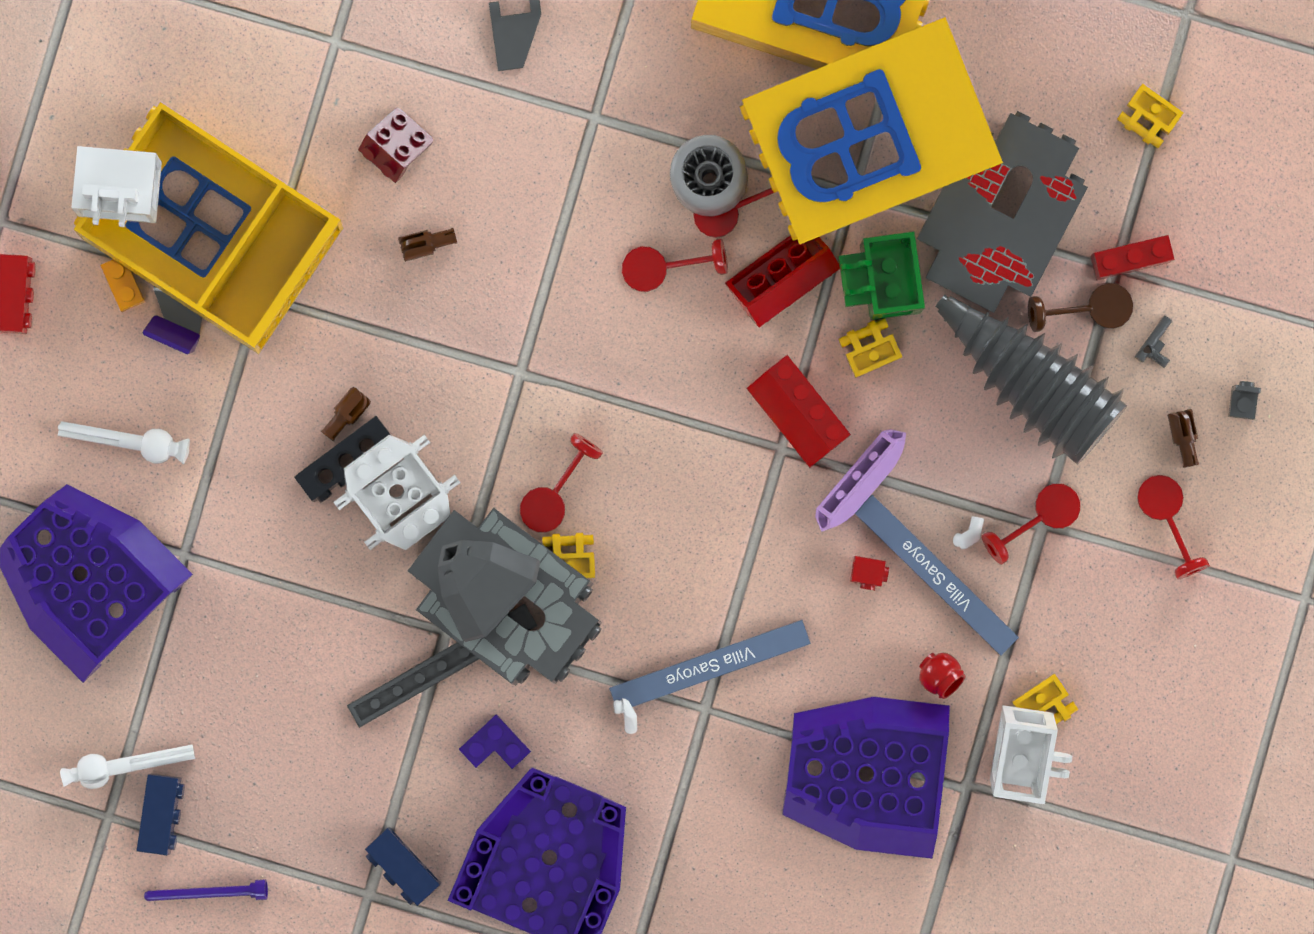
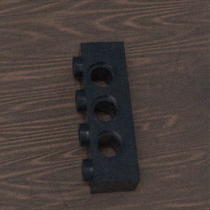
M375 416L295 475L294 478L312 502L319 500L322 503L332 495L331 490L337 485L341 488L346 485L344 468L340 464L341 457L345 454H350L353 460H356L364 454L360 447L363 440L371 439L374 445H376L391 434L381 420ZM329 469L333 473V478L331 482L324 484L320 481V473L323 470Z

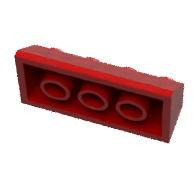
M790 235L725 282V284L747 315L760 328L825 279L832 276L840 269V265L830 248L820 237L799 244L798 239L793 241Z
M788 355L783 357L746 388L809 468L851 435Z

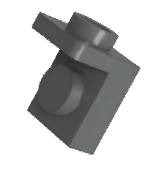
M1240 381L1239 385L1232 386L1228 417L1255 420L1258 394L1261 393V388L1255 387L1254 382Z

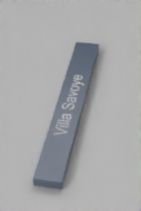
M873 495L857 510L855 515L1000 656L1019 638Z
M803 620L610 687L609 689L614 701L622 700V698L627 699L631 706L634 707L811 643Z

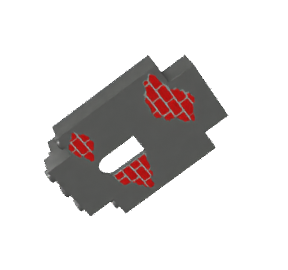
M1019 111L1015 115L1009 114L997 139L994 140L1003 163L944 186L917 237L918 240L939 250L926 278L993 313L1008 286L1030 297L1032 296L1088 188L1083 185L1085 180L1072 173L1070 177L1065 176L1079 150V147L1075 146L1076 140L1064 134L1061 138L1053 135L1054 129L1043 123H1039L1038 126L1030 123L1031 117ZM1016 166H1024L1031 171L1033 181L1013 219L991 208L1011 169Z

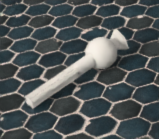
M63 421L58 425V436L141 451L142 456L147 461L154 464L166 462L171 456L184 464L189 454L190 439L187 438L179 442H173L171 435L162 429H151L141 436Z
M187 745L106 761L102 755L89 754L83 756L78 761L76 768H61L60 775L63 787L72 782L80 781L81 785L85 788L97 789L104 786L108 782L109 776L193 760L195 759L193 745Z

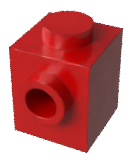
M854 556L850 582L861 583V589L875 591L876 586L881 587L882 582H887L889 567H885L886 561Z

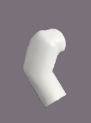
M972 516L969 530L962 534L956 533L953 537V544L961 549H967L977 543L981 536L984 519Z
M623 698L622 700H615L613 702L614 713L624 714L625 732L628 734L635 733L637 731V715L630 702Z

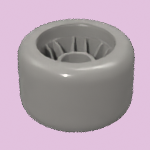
M701 135L688 140L677 150L670 166V181L677 199L685 208L698 215L717 216L730 211L740 202L747 188L748 174L741 152L733 143L720 136ZM708 173H713L717 176L716 181L710 184L703 182V177Z

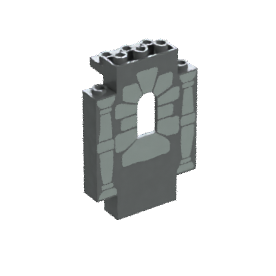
M494 507L479 527H476L453 510L408 569L410 574L431 589L416 608V611L515 686L518 683L522 684L528 678L530 667H533L554 684L558 680L562 682L570 672L568 667L574 660L578 661L585 653L586 649L584 646L589 640L593 641L602 629L599 627L602 622L579 605L581 600L584 602L591 595L593 583ZM461 540L494 542L538 559L540 566L536 584L524 596L543 610L545 614L543 627L536 631H528L506 615L486 637L468 642L463 641L442 599L438 573L442 545Z

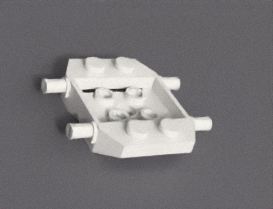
M388 435L344 468L346 493L334 501V504L341 510L351 501H355L377 529L375 530L376 534L364 541L370 550L382 541L407 550L450 516L447 494L461 482L454 474L443 484L441 482L438 483L417 455L418 451L430 444L425 435L414 443H408ZM395 484L401 485L404 490L403 494L399 497H392L389 494L390 488ZM427 495H432L430 499L391 527V522Z

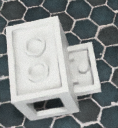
M77 146L71 208L78 217L93 218V225H98L99 219L119 220V227H125L126 221L156 223L161 160L156 153Z

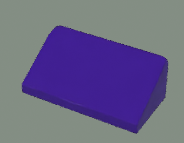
M157 315L152 317L142 332L144 336L187 355L195 351L200 339L198 333Z

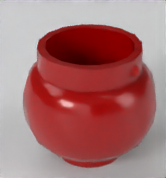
M946 652L938 653L937 655L934 653L929 654L919 666L921 669L919 680L922 686L928 692L934 695L938 694L939 698L942 699L951 696L966 678L959 662Z

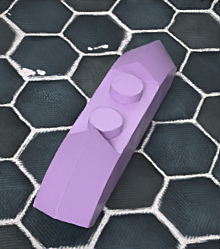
M892 429L882 431L816 508L815 515L821 532L836 527L852 517L892 471L902 454L906 438L905 432Z

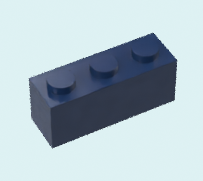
M148 774L136 851L167 856L171 854V850H175L177 835H173L175 824L179 825L181 810L177 809L178 800L183 799L185 784H181L182 778Z
M390 827L365 849L368 852L366 858L375 867L378 865L382 867L385 871L383 874L385 879L392 886L397 884L403 890L401 896L410 905L415 903L418 906L441 884L435 875Z

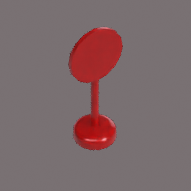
M769 188L743 199L730 211L721 215L702 216L694 213L695 224L702 233L709 237L718 238L726 236L733 231L738 223V208L769 196L774 192L772 188Z
M722 239L713 241L712 255L666 262L663 255L654 248L643 246L635 248L626 255L622 263L624 280L631 288L637 291L649 292L657 289L663 283L669 268L712 261L718 274H727L728 263L724 242Z
M573 433L570 442L579 452L554 489L538 487L530 490L523 497L520 504V515L529 529L536 532H549L556 529L562 523L565 516V504L558 492L584 454L592 459H599L602 456L603 451L577 433Z
M1163 475L1152 476L1145 480L1138 491L1139 507L1151 519L1167 520L1186 562L1175 569L1174 573L1177 580L1189 577L1208 568L1210 565L1205 557L1191 560L1172 518L1181 509L1184 499L1182 488L1177 481Z
M1053 483L1044 487L1039 492L1035 501V510L1038 516L1002 540L993 532H986L982 535V541L989 554L998 564L1003 565L1009 558L1005 545L1040 521L1053 529H1063L1072 525L1080 513V500L1077 493L1071 487L1064 484Z

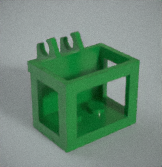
M915 232L863 238L860 244L861 253L838 256L845 307L868 305L870 321L921 314L925 309Z

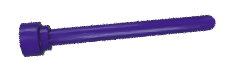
M260 879L245 886L153 890L145 892L144 898L147 901L251 896V898H256V900H267L268 884L266 879Z

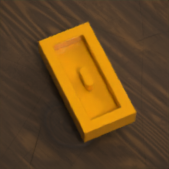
M114 259L100 265L121 312L145 302L132 271Z

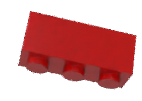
M1169 235L1095 252L1090 256L1096 281L1168 264L1175 260Z
M0 254V333L27 334V328L32 326V314L29 313V303H33L34 289L30 288L31 278L35 277L36 265L29 256Z

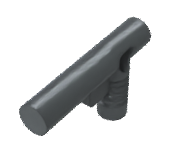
M1165 315L1135 355L1136 359L1144 362L1148 356L1163 368L1166 367L1170 360L1160 354L1165 344L1159 339L1172 323L1170 318ZM1148 346L1151 353H1144V348Z

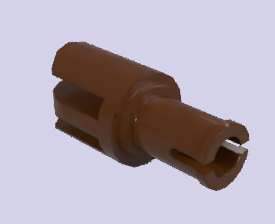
M454 228L433 234L428 232V230L398 237L405 262L433 255L434 251H436L435 248L457 244Z
M350 388L334 407V417L321 432L334 442L335 438L347 424L354 425L370 405V399L357 388Z
M1187 409L1168 414L1173 444L1180 448L1183 468L1199 465L1194 442L1198 439L1193 410Z

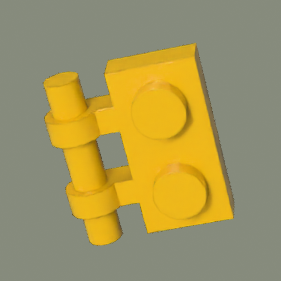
M1142 83L1127 104L1135 112L1130 117L1122 111L1117 120L1124 124L1126 130L1129 132L1132 130L1141 136L1143 142L1148 145L1151 143L1156 148H1159L1164 140L1156 135L1157 132L1162 130L1168 135L1184 112ZM1141 116L1153 124L1150 130L1137 122Z
M885 318L877 322L875 320L868 322V326L854 331V329L846 332L847 335L838 338L842 348L851 344L854 351L847 353L845 356L855 378L902 358L893 334L882 337L880 331L889 328ZM872 335L875 342L862 347L859 340Z
M582 532L575 533L573 536L552 534L551 537H542V544L545 547H553L555 555L584 577L595 578L594 552L584 553V545H594L593 535H583ZM561 546H576V553L561 554Z
M1052 674L1012 701L1014 707L1044 712L1054 706L1057 710L1054 713L1056 724L1062 720L1066 722L1071 718V714L1078 710L1073 701L1066 706L1061 702L1069 694L1056 674Z

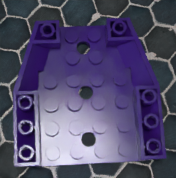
M68 484L43 501L6 538L0 547V569L29 629L83 683L134 629L172 592L175 593L193 575L140 520ZM42 530H48L51 533V541L46 545H42L38 541V534ZM79 566H83L87 570V577L83 581H77L74 577V571ZM114 603H120L123 606L124 611L119 618H114L110 614V607Z
M869 697L794 713L787 786L782 815L856 850L933 859L938 835L949 737L950 705ZM813 760H817L822 764V771L818 775H811L807 770L808 764ZM868 766L873 770L871 780L862 781L859 778V770L862 767ZM916 772L923 774L925 781L921 787H913L911 785L910 777Z
M531 767L477 829L447 901L470 911L473 909L530 934H602L620 891L626 807L586 788ZM570 802L576 805L577 813L575 816L566 817L562 813V807L565 803ZM547 850H552L557 855V861L552 865L544 863L542 859L543 853ZM524 899H535L537 902L536 910L533 912L525 911L522 907Z

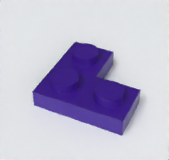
M497 714L459 748L461 753L475 768L496 751L513 769L531 752Z

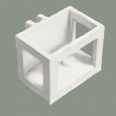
M1002 705L990 773L993 797L1045 804L1049 777L1069 778L1070 771L1064 768L1051 767L1052 761L1070 763L1073 757L1068 753L1054 751L1058 729L1053 713ZM1002 783L1031 787L1032 794L1006 791L1003 789Z

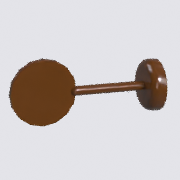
M1107 283L1099 286L1092 292L1089 305L1045 310L1042 299L1038 296H1032L1028 300V318L1032 331L1040 332L1045 328L1046 316L1090 312L1091 318L1096 324L1104 328L1114 329L1123 326L1130 319L1133 313V301L1131 295L1124 287L1118 284Z

